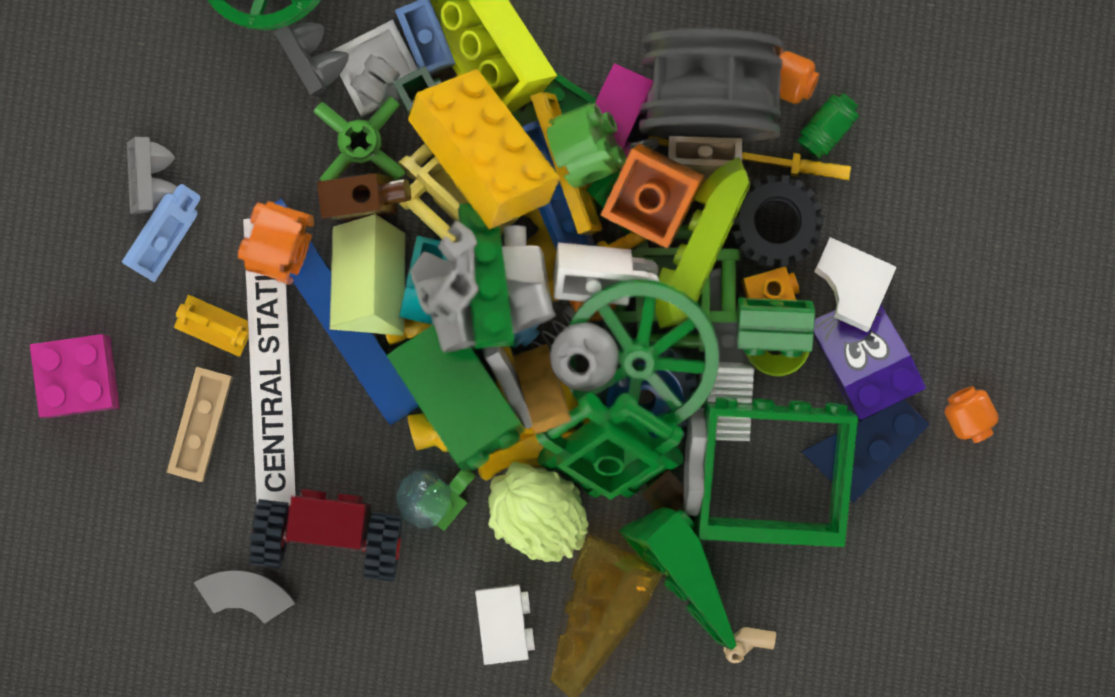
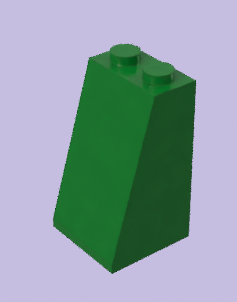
M434 324L386 355L451 456L463 471L468 468L475 470L489 460L488 455L499 447L501 449L509 448L521 438L519 434L525 431L524 427L471 347L452 352H442Z

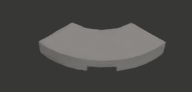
M503 347L483 348L485 358L494 371L509 406L524 427L527 429L532 427L519 377Z
M696 411L689 417L686 434L684 513L691 516L698 515L704 494V458L707 432L703 411Z
M239 570L222 571L194 582L213 613L226 608H242L254 613L264 624L296 603L292 596L278 583L268 577L252 572Z

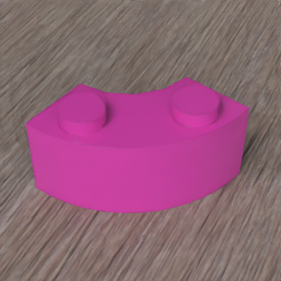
M614 63L595 104L602 113L609 111L612 114L617 125V132L613 134L617 146L619 145L623 149L627 159L631 151V143L628 142L629 136L639 115H642L640 113V105L648 102V92L654 81Z

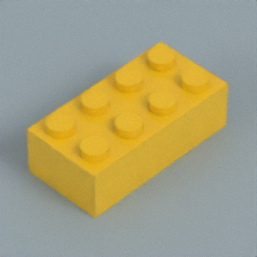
M478 69L417 92L408 118L409 122L489 230L549 204L560 179L559 175Z

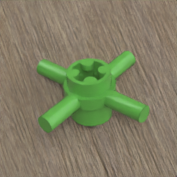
M389 96L368 121L357 119L348 123L323 101L315 108L313 113L339 134L338 146L341 152L319 180L338 179L351 163L365 164L371 161L392 177L394 181L400 180L405 175L406 171L381 151L382 139L379 130L400 106L393 97ZM363 131L367 135L366 141L370 145L366 150L362 147H357L355 150L351 149L349 145L352 139L356 136V133Z

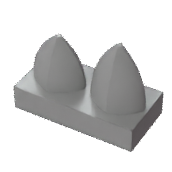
M134 137L127 142L130 214H145L155 210L162 198L167 193L173 194L177 186L168 181L151 177L152 173H157L168 167L175 159V156L164 146L150 142V137Z

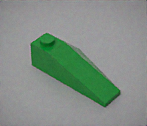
M662 507L623 526L619 533L646 566L649 567L651 565L659 573L664 574L667 577L663 583L665 587L682 601L688 600L690 602L686 606L687 611L717 644L733 650L737 644L700 539L692 530L695 525L689 516L682 510L674 511Z

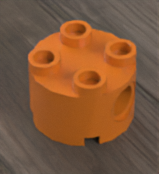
M268 201L266 204L258 202L251 215V224H254L250 237H245L242 240L238 251V258L245 260L244 266L246 271L262 274L278 282L290 285L293 282V277L289 275L290 273L298 275L311 243L312 234L306 233V227H314L313 215L285 208L272 201Z

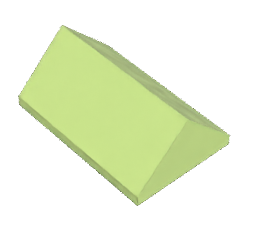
M376 214L334 226L332 229L330 329L403 336L404 318L399 317L405 291V233Z

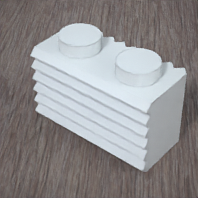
M719 362L716 381L705 401L716 402V397L726 396L737 398L738 403L752 404L754 375L752 365L740 362ZM699 374V382L703 374ZM700 407L698 411H703L704 414V408ZM718 416L716 440L750 441L751 418Z

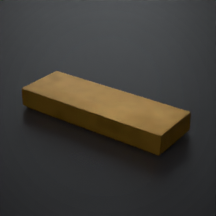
M548 344L513 356L531 424L536 434L571 421L560 381L551 365V351Z

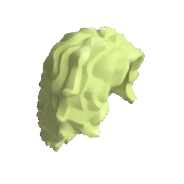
M518 461L513 462L509 466L505 475L495 476L492 479L490 485L492 492L488 498L490 507L488 524L490 528L494 529L497 540L503 538L505 543L526 554L529 559H538L544 562H560L563 556L572 558L574 549L580 551L588 533L587 527L589 523L586 517V510L581 504L580 491L577 487H574L572 481H566L559 473L549 472L544 467L533 468L529 464Z

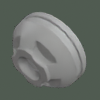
M578 323L565 328L556 337L551 349L550 359L554 373L563 384L575 390L591 391L605 385L613 377L617 370L619 355L616 343L604 329L589 323ZM575 353L585 355L590 362L589 370L584 373L573 370L569 363L570 356Z

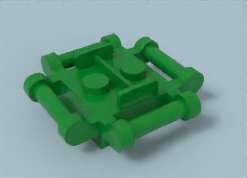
M588 393L579 400V405L569 411L570 422L539 434L535 433L538 442L544 447L539 453L538 464L547 470L553 468L583 487L586 494L593 498L604 495L611 500L619 494L630 498L639 492L642 485L667 469L673 470L677 468L684 460L681 451L676 447L682 439L683 430L674 423H665L639 406L637 400L628 393L621 394L609 409L602 405L600 399L595 394ZM586 417L591 419L590 422L568 437L563 438L560 436ZM648 429L658 436L653 438L648 435Z

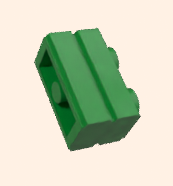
M739 298L736 327L737 349H744V353L755 356L764 355L766 350L781 351L780 353L787 357H800L803 355V352H812L815 320L813 301Z

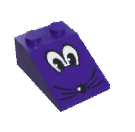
M881 304L868 332L835 318V310L814 320L813 335L849 410L858 417V420H862L926 389L910 353Z

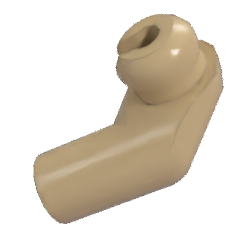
M749 627L741 628L734 634L737 646L733 650L724 647L727 660L731 663H740L744 660V656L754 647L773 650L776 632Z

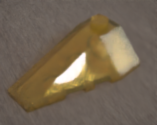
M588 535L573 566L571 580H576L572 602L566 601L564 613L569 614L565 634L560 636L558 640L550 681L568 697H579L647 608L662 574L639 556L595 536Z

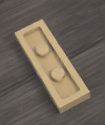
M196 367L167 473L204 482L233 380L232 376Z

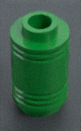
M841 93L839 97L831 94L830 98L824 102L809 120V123L799 132L801 137L797 142L817 159H820L823 155L827 156L860 117L856 112L859 106L844 93Z

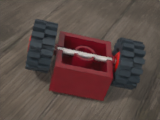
M301 489L300 496H291L290 505L289 502L258 500L250 538V565L281 568L284 561L286 543L291 541L362 549V552L366 553L364 563L365 579L395 581L401 549L402 516L373 512L367 536L371 504L362 503L363 496L341 493L338 494L337 500L326 499V491Z

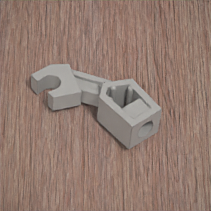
M457 220L448 232L454 235L458 242H452L445 236L438 245L450 264L453 263V270L443 280L427 306L449 323L459 315L478 290L474 283V247L477 242L472 231ZM452 283H456L462 296L449 288Z

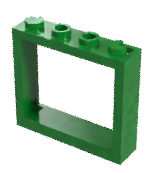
M726 396L716 397V402L705 401L704 414L707 442L704 458V494L700 511L694 520V532L700 540L845 547L858 417L851 410H847V405L826 403L825 408H812L809 402L789 401V406L774 405L775 401L759 398L752 399V404L738 403L737 398ZM718 416L838 423L828 523L709 517Z

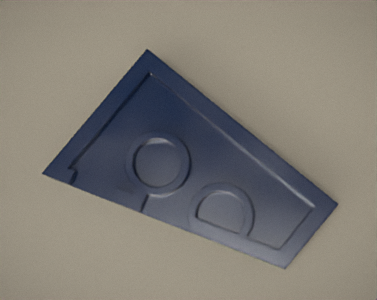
M904 399L857 422L850 501L852 503L929 426V423ZM837 433L800 451L831 482L833 479Z

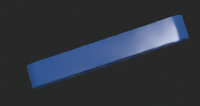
M282 198L275 202L280 206L288 208ZM311 242L298 275L290 273L289 276L293 277V283L383 417L392 426L420 406L386 356L387 353L373 333L330 329L331 270Z

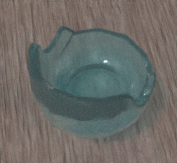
M428 470L413 471L402 480L397 491L396 507L403 519L419 528L427 529L434 527L444 517L450 504L451 490L449 485L444 483L439 478V475Z

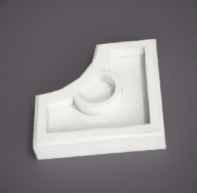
M830 237L814 272L824 278L834 291L837 304L834 317L868 332L897 267Z

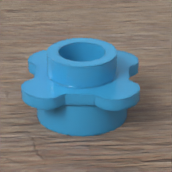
M538 325L514 333V343L512 346L516 348L521 344L523 347H527L539 335L540 332L536 329Z

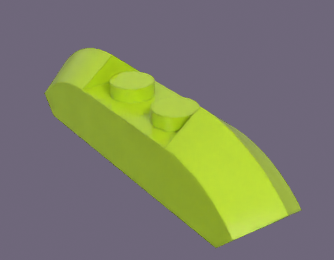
M740 157L721 166L700 187L694 200L705 205L703 211L697 209L692 217L688 230L693 231L688 245L680 244L673 263L678 265L677 269L673 271L663 267L659 275V282L683 291L696 302L750 188V183ZM656 298V314L660 329L677 325L688 317L675 305Z

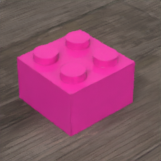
M100 334L30 344L40 418H54L120 408L110 336Z

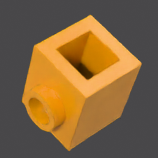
M786 266L750 276L741 281L746 298L796 300L795 295L800 293L794 272L788 274Z

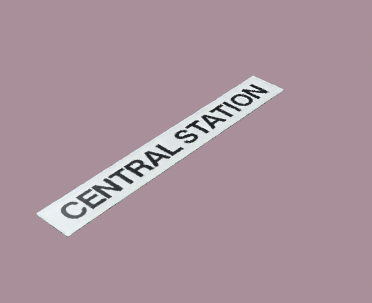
M243 219L244 238H249L254 224H251V219ZM246 271L256 501L258 502L259 499L289 502L290 505L291 496H296L286 284L262 274Z

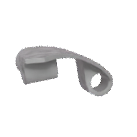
M424 251L411 268L410 273L422 309L427 314L431 313L442 352H452L475 346L469 302L451 323L427 307L443 280L453 270V263L450 264V262ZM506 279L513 334L555 317L544 283ZM452 283L449 288L462 296L456 283Z

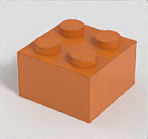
M639 143L631 149L601 216L668 248L674 242L705 175Z

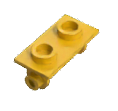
M189 294L185 303H181L176 312L177 321L173 328L236 356H241L249 339L247 320Z

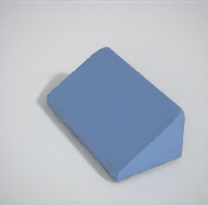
M418 0L395 10L418 69L426 66L432 77L456 64L430 0Z

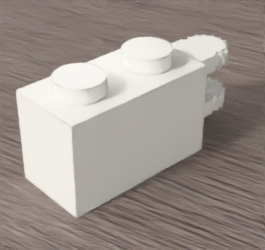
M558 243L553 271L554 299L586 301L602 288L621 281L644 279L659 282L657 277L658 265L653 260L632 257L631 249ZM629 297L620 298L608 304L628 305Z

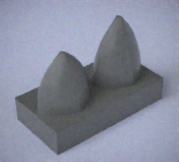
M308 22L293 27L288 25L279 28L274 33L310 95L320 97L331 89L328 85L341 74L349 54L341 51H329L313 57L310 55L322 40L325 27L321 24Z

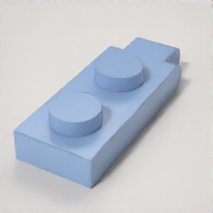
M180 184L173 194L167 193L158 204L122 260V263L155 282L197 217L195 207L200 201V195L183 184Z

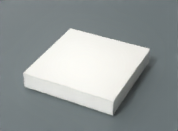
M393 20L332 50L349 54L340 77L362 118L377 111L389 96L393 97L396 101L399 100L393 84L389 85L386 89V97L381 105L374 103L350 85L355 76L361 75L365 70L364 63L370 54L378 57L400 73L398 79L418 70Z

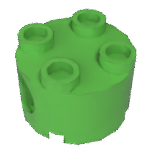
M588 103L549 120L548 123L552 126L547 127V136L554 160L558 168L566 166L569 174L564 175V178L574 188L582 187L617 173L624 166L627 159L623 149L619 145L617 146L613 134L617 132V125L609 111L602 113L596 104Z

